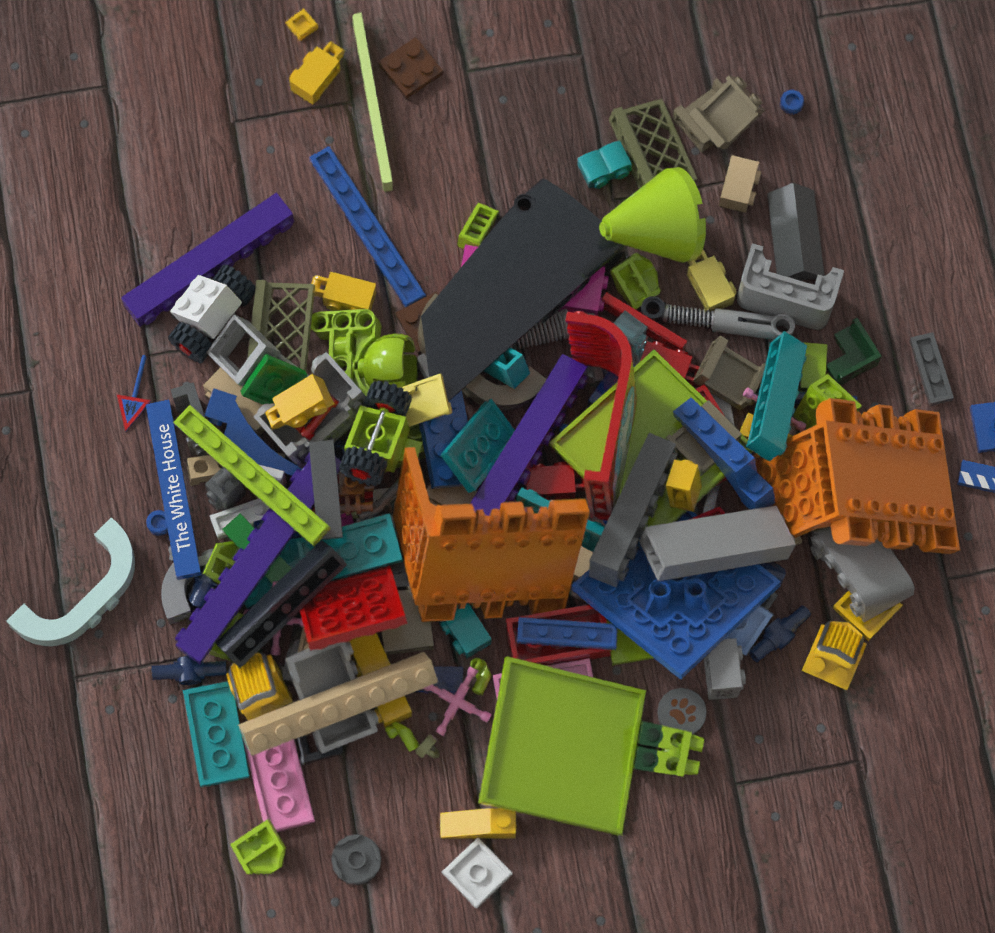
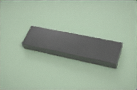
M334 441L309 442L315 514L331 528L321 540L342 538Z

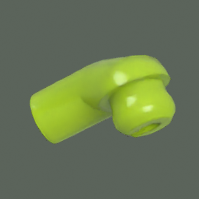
M474 658L470 662V667L478 670V673L475 676L477 680L472 691L483 696L492 675L487 663L483 659Z
M394 722L386 727L385 731L389 738L393 739L398 735L409 752L420 746L408 727L398 722Z

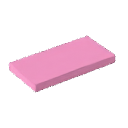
M293 739L251 756L244 742L263 822L270 819L277 832L315 823L295 740Z

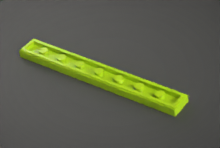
M191 405L173 422L310 544L315 546L331 529L329 525Z

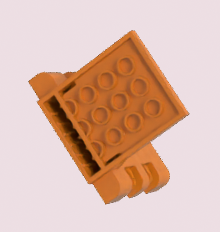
M829 398L821 402L816 409L817 425L786 440L787 448L781 456H776L769 462L758 454L752 455L755 457L757 473L773 487L775 503L772 506H777L780 514L785 519V524L790 534L794 538L815 529L831 527L833 540L837 544L868 546L875 543V540L878 539L888 549L904 550L913 546L912 544L914 543L923 552L952 554L960 551L939 412L914 409L897 419L893 414L892 406L878 404L861 415L856 410L855 401Z
M415 447L405 448L392 519L415 606H418L421 622L454 620L456 608L465 609L466 603H471L473 608H480L481 605L484 619L502 618L504 607L512 606L514 600H519L521 606L528 605L529 603L531 614L565 609L590 513L586 500H551L549 507H540L538 513H534L532 507L524 509L522 502H502L499 510L492 509L490 515L486 516L483 509L476 510L475 513L472 504L435 506L429 501Z

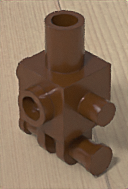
M339 472L338 493H340V513H346V516H350V512H356V515H361V512L373 513V501L365 502L364 492L374 491V486L372 484L367 486L366 483L359 484V481L356 480L354 482L351 480V477L347 478L344 476L345 474Z

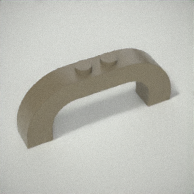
M436 293L426 304L422 315L438 296ZM420 318L418 326V343L421 353L425 354L426 356L422 322ZM529 366L530 374L513 389L508 385L493 384L483 376L478 375L462 390L464 398L468 399L470 397L479 405L492 398L500 411L515 410L526 406L535 399L546 378Z

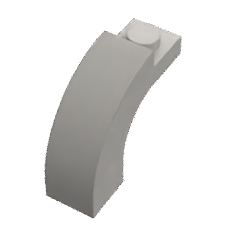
M213 549L204 551L201 554L202 556L198 557L201 573L207 565ZM174 563L170 566L164 577L161 591L162 605L170 625L187 619L192 615L187 602V588L194 577L177 580Z

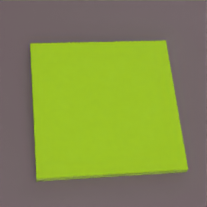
M655 350L634 367L637 407L620 494L648 433L663 439L669 434L672 436L683 427L673 415L675 409L691 397L700 406L707 402ZM617 383L549 442V445L582 478H584L585 470L600 472ZM742 435L740 444L751 454L753 451L746 447L748 440ZM716 464L700 477L702 488L697 502L725 477ZM666 488L663 497L659 496L656 513L653 518L649 517L647 525L654 526L676 522L687 510L670 507Z
M505 657L478 803L609 834L622 835L646 690L512 657Z

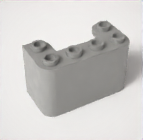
M752 243L737 294V302L740 307L763 315L777 316L779 314H786L793 318L796 325L813 330L823 329L829 321L844 270L833 267L826 276L818 274L815 285L769 272L772 261L766 260L764 257L763 246Z
M327 352L313 360L311 372L324 380L329 393L339 400L340 403L336 408L333 407L315 430V436L311 441L303 437L295 428L288 425L278 429L271 428L265 412L274 407V403L262 405L258 409L257 414L253 416L299 468H304L307 464L304 459L310 452L309 442L333 440L335 443L352 428L360 405H366L364 404L365 394ZM312 418L308 419V421H307V423L305 424V426L308 425V423L311 421Z

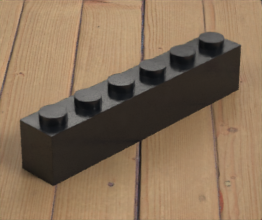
M321 540L221 636L215 644L241 668L344 569L347 563L331 546Z

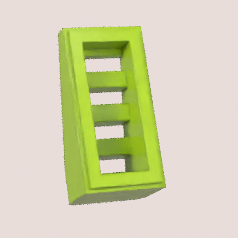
M477 203L458 236V247L465 249V245L478 247L490 233L499 215V211ZM478 214L484 215L490 219L487 220L485 218H482L478 216Z

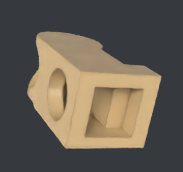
M210 455L187 458L190 486L209 481L222 466Z

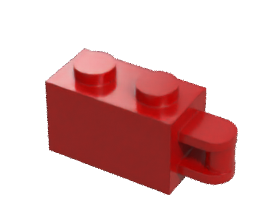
M647 341L640 361L655 350L690 385L700 387L693 382L699 366L691 364L692 356H689L684 350H672L666 348L663 343ZM688 371L695 373L694 377L687 376Z
M557 462L554 466H544V464L540 463L537 466L533 465L530 469V478L526 483V490H533L547 500L575 499L576 492L585 491L583 478L577 472H574V469L567 462ZM575 479H581L582 484H575Z

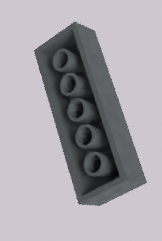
M648 433L590 558L589 577L613 587H617L619 581L624 582L629 571V559L634 560L639 548L637 546L639 538L642 537L646 527H648L649 517L653 518L656 513L659 496L663 497L666 491L668 476L674 460H677L678 453H675L676 443Z

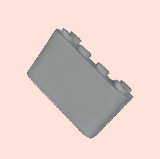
M831 527L812 531V546L810 547L812 554L817 560L825 561L830 569H835L838 574L839 583L843 588L847 587L851 593V611L856 617L860 616L863 622L872 619L914 595V584L892 550L885 548L878 539L875 540V543L868 546L837 544L833 540Z
M340 642L324 649L312 651L308 648L285 659L300 700L356 679L355 675H358V671L354 661H350V655L354 654L350 642ZM369 709L316 730L312 734L319 751L324 753L377 732L376 724L379 723L375 710Z

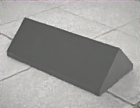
M791 183L768 193L776 274L799 281L815 280L818 274L824 276L814 190Z

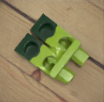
M642 720L638 743L659 747L662 750L637 745L634 769L684 777V774H698L700 761L687 759L689 750L702 752L703 738L693 735L691 731Z

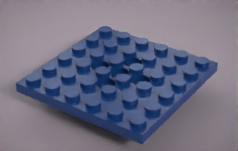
M687 511L676 522L689 520L698 515ZM638 542V552L634 560L629 559V571L624 582L619 581L617 587H613L589 577L588 570L572 584V591L681 680L780 587L781 581L760 564L658 581L640 542Z

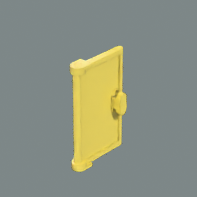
M441 373L402 387L404 388L403 391H408L412 397L406 414L409 427L443 415L452 414L451 403L448 402Z

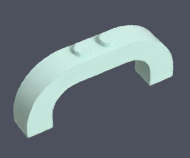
M110 518L94 534L97 542L111 555V567L107 575L68 614L59 619L47 620L40 618L23 604L7 620L8 625L20 637L42 646L63 645L77 639L90 627L94 628L102 620L101 616L107 610L111 611L117 606L119 598L127 590L133 578L135 556L127 534L113 518Z

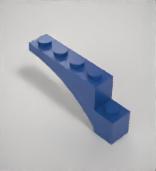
M213 388L204 416L209 417L208 421L218 426H222L223 422L227 423L224 435L257 464L282 470L289 475H293L297 469L302 471L303 468H299L294 463L280 456L254 432L235 401L236 395Z
M692 397L673 411L674 417L708 453L740 497L741 502L749 510L770 507L775 503L773 487L757 473L755 457Z

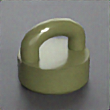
M429 734L415 750V753L420 758H423L426 753L434 759L439 758L440 752L434 746L437 739L432 734Z

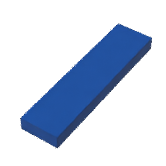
M519 617L517 643L616 650L617 627L614 624Z

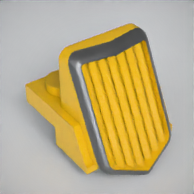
M829 621L825 625L821 624L802 671L848 690L867 645L864 642V636L849 622Z
M257 652L241 668L234 662L229 667V673L226 676L230 690L236 699L240 712L245 715L248 721L293 702V697L284 683L282 673L271 654L266 656L262 652Z

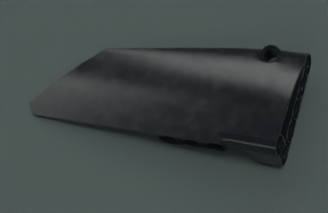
M544 178L525 194H520L515 198L514 205L421 316L429 377L442 374L448 402L538 322L544 323L589 283L590 277L600 268L605 267L606 272L622 258L624 245L609 241L601 235L599 225L602 221L571 195ZM526 206L529 210L523 211L519 207Z

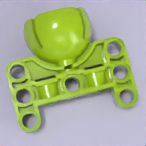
M368 309L323 311L312 315L311 330L318 338L329 340V355L340 368L347 366L345 373L365 396H367L370 385L373 382L381 381L384 384L386 381L389 382V385L396 384L397 388L417 382V357L414 354H404V352L413 353L415 351L412 338L405 334L396 333L380 337L381 322L372 311ZM372 320L369 326L364 327L365 322ZM349 321L345 328H341L344 322ZM326 322L324 328L318 329L320 324Z

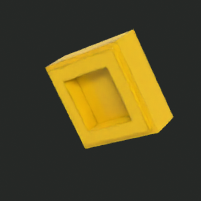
M302 9L286 21V26L299 41H302L318 29V24L305 9Z

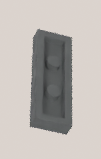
M934 333L911 337L909 342L929 406L953 401L954 397Z

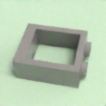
M233 315L206 353L238 385L244 386L265 354L277 358L281 352L248 320ZM247 332L258 345L241 369H239L228 356Z

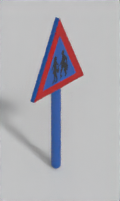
M143 355L141 358L132 397L117 395L125 432L143 412L146 404L151 402V400L137 398L146 355Z

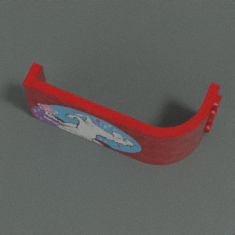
M582 311L567 312L565 321L568 324L567 333L569 334L570 352L573 355V359L587 366L606 369L618 377L600 472L585 470L583 478L590 518L608 521L620 495L637 407L632 352L625 334L611 321L599 316L588 315Z

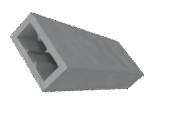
M777 506L648 526L639 541L658 581L785 560L789 558L796 545L794 536L790 534L785 524V519L780 514Z

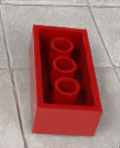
M590 605L520 616L522 618L607 623L606 618ZM519 617L506 619V631L512 658L548 666L588 658L592 660L611 656L612 650L517 643Z

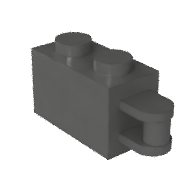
M224 467L205 484L206 496L209 498L208 502L216 511L233 508L246 495L245 486Z

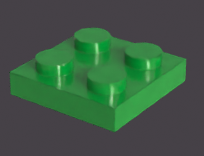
M265 354L240 392L243 397L262 405L274 403L272 398L302 381L308 375L301 368Z

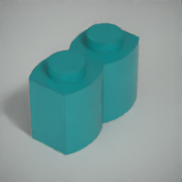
M621 141L610 143L599 150L582 155L578 158L577 164L588 187H595L596 189L604 187L610 179L616 178L619 180L625 178L632 170L631 161Z

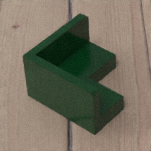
M858 318L853 319L850 326L834 334L833 338L844 355L826 364V370L840 386L878 366L882 356Z

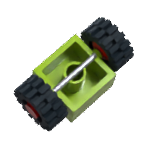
M377 381V383L373 382L370 385L364 401L366 405H360L345 444V453L339 470H341L342 474H345V477H351L352 481H359V484L366 483L367 486H371V484L377 486V484L381 483L385 470L395 472L410 429L406 414L412 397L408 391H403L404 388H397L396 384L389 385V382L385 381L383 384L381 381Z

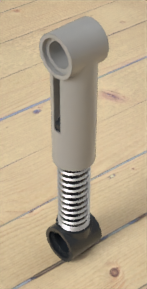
M656 296L646 298L642 302L640 313L658 324L663 322L671 323L673 321L674 324L676 322L678 324L682 322V325L690 323L691 326L694 324L695 327L697 325L699 327L703 325V328L711 326L713 332L771 339L772 341L783 333L777 330V326L786 327L787 333L790 335L793 334L795 328L793 318L786 314L771 316L715 308L711 312L709 309L707 312L705 309L703 311L696 308L693 310L692 307L684 309V306L680 308V306L676 307L674 305L672 307L671 304L667 305L666 302H663V300ZM655 308L658 313L655 315L649 314L647 309Z

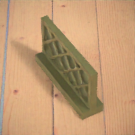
M662 99L624 110L622 107L613 109L609 122L617 140L621 141L631 161V172L639 189L654 178L656 173L663 171V169L659 168L662 159L675 165L674 168L678 166L686 170L694 182H696L695 172ZM658 107L662 115L660 120L648 115L649 109ZM635 114L641 117L642 120L639 126L631 123L628 115ZM644 120L657 125L654 133L641 127ZM659 126L669 131L671 135L669 140L656 134ZM638 132L651 138L648 146L638 142ZM653 139L666 145L663 153L650 147ZM668 146L678 151L679 157L677 160L665 155ZM647 152L660 158L657 166L647 162L645 158Z
M256 280L251 324L267 339L276 333L282 339L276 348L280 350L283 346L287 345L293 352L287 359L291 361L297 357L300 360V368L306 371L315 285L268 283L266 280ZM274 289L284 290L287 293V296L279 303L273 300ZM300 290H308L307 299L299 304L293 296ZM292 299L298 307L289 315H286L281 307ZM279 310L285 318L274 327L270 322L271 315ZM302 311L306 315L305 322L297 328L291 319ZM289 322L295 330L284 339L278 330ZM299 333L303 338V343L294 350L288 342ZM251 336L249 340L248 358L258 345V343Z

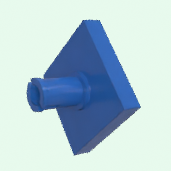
M995 402L971 405L970 413L978 453L995 451Z

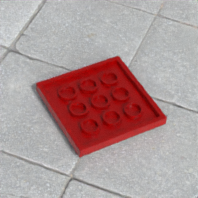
M390 565L331 581L300 610L310 651L324 649L340 642L346 643L358 637L371 636L377 632L396 629L407 624Z

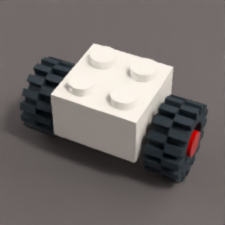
M223 265L212 280L198 275L170 311L179 323L168 336V340L183 355L188 356L189 359H193L194 362L199 364L203 363L208 356L206 352L212 345L204 336L214 339L238 307L241 305L245 307L255 295L256 286L245 275L243 276L240 271H236L233 267H229V265Z

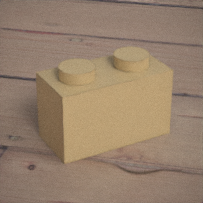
M731 156L719 202L720 207L746 213L748 205L753 206L756 192L752 191L753 184L758 185L761 171L757 170L759 162Z

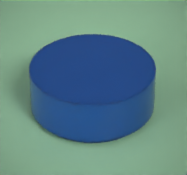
M796 90L784 92L780 100L781 109L787 114H796L801 111L804 104L802 94Z
M156 510L150 513L146 520L148 530L156 536L165 535L168 532L165 512Z

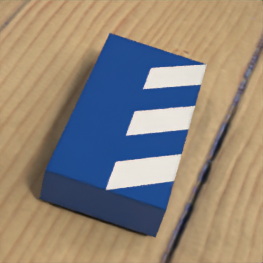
M962 460L957 485L995 493V467Z

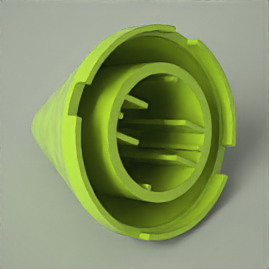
M680 167L664 169L603 217L599 225L600 233L609 241L674 261L687 262L695 260L703 250L706 236L705 218L699 219L697 205L703 204L699 190L692 177Z

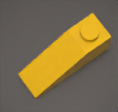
M489 808L441 813L440 838H515L516 812L502 808Z

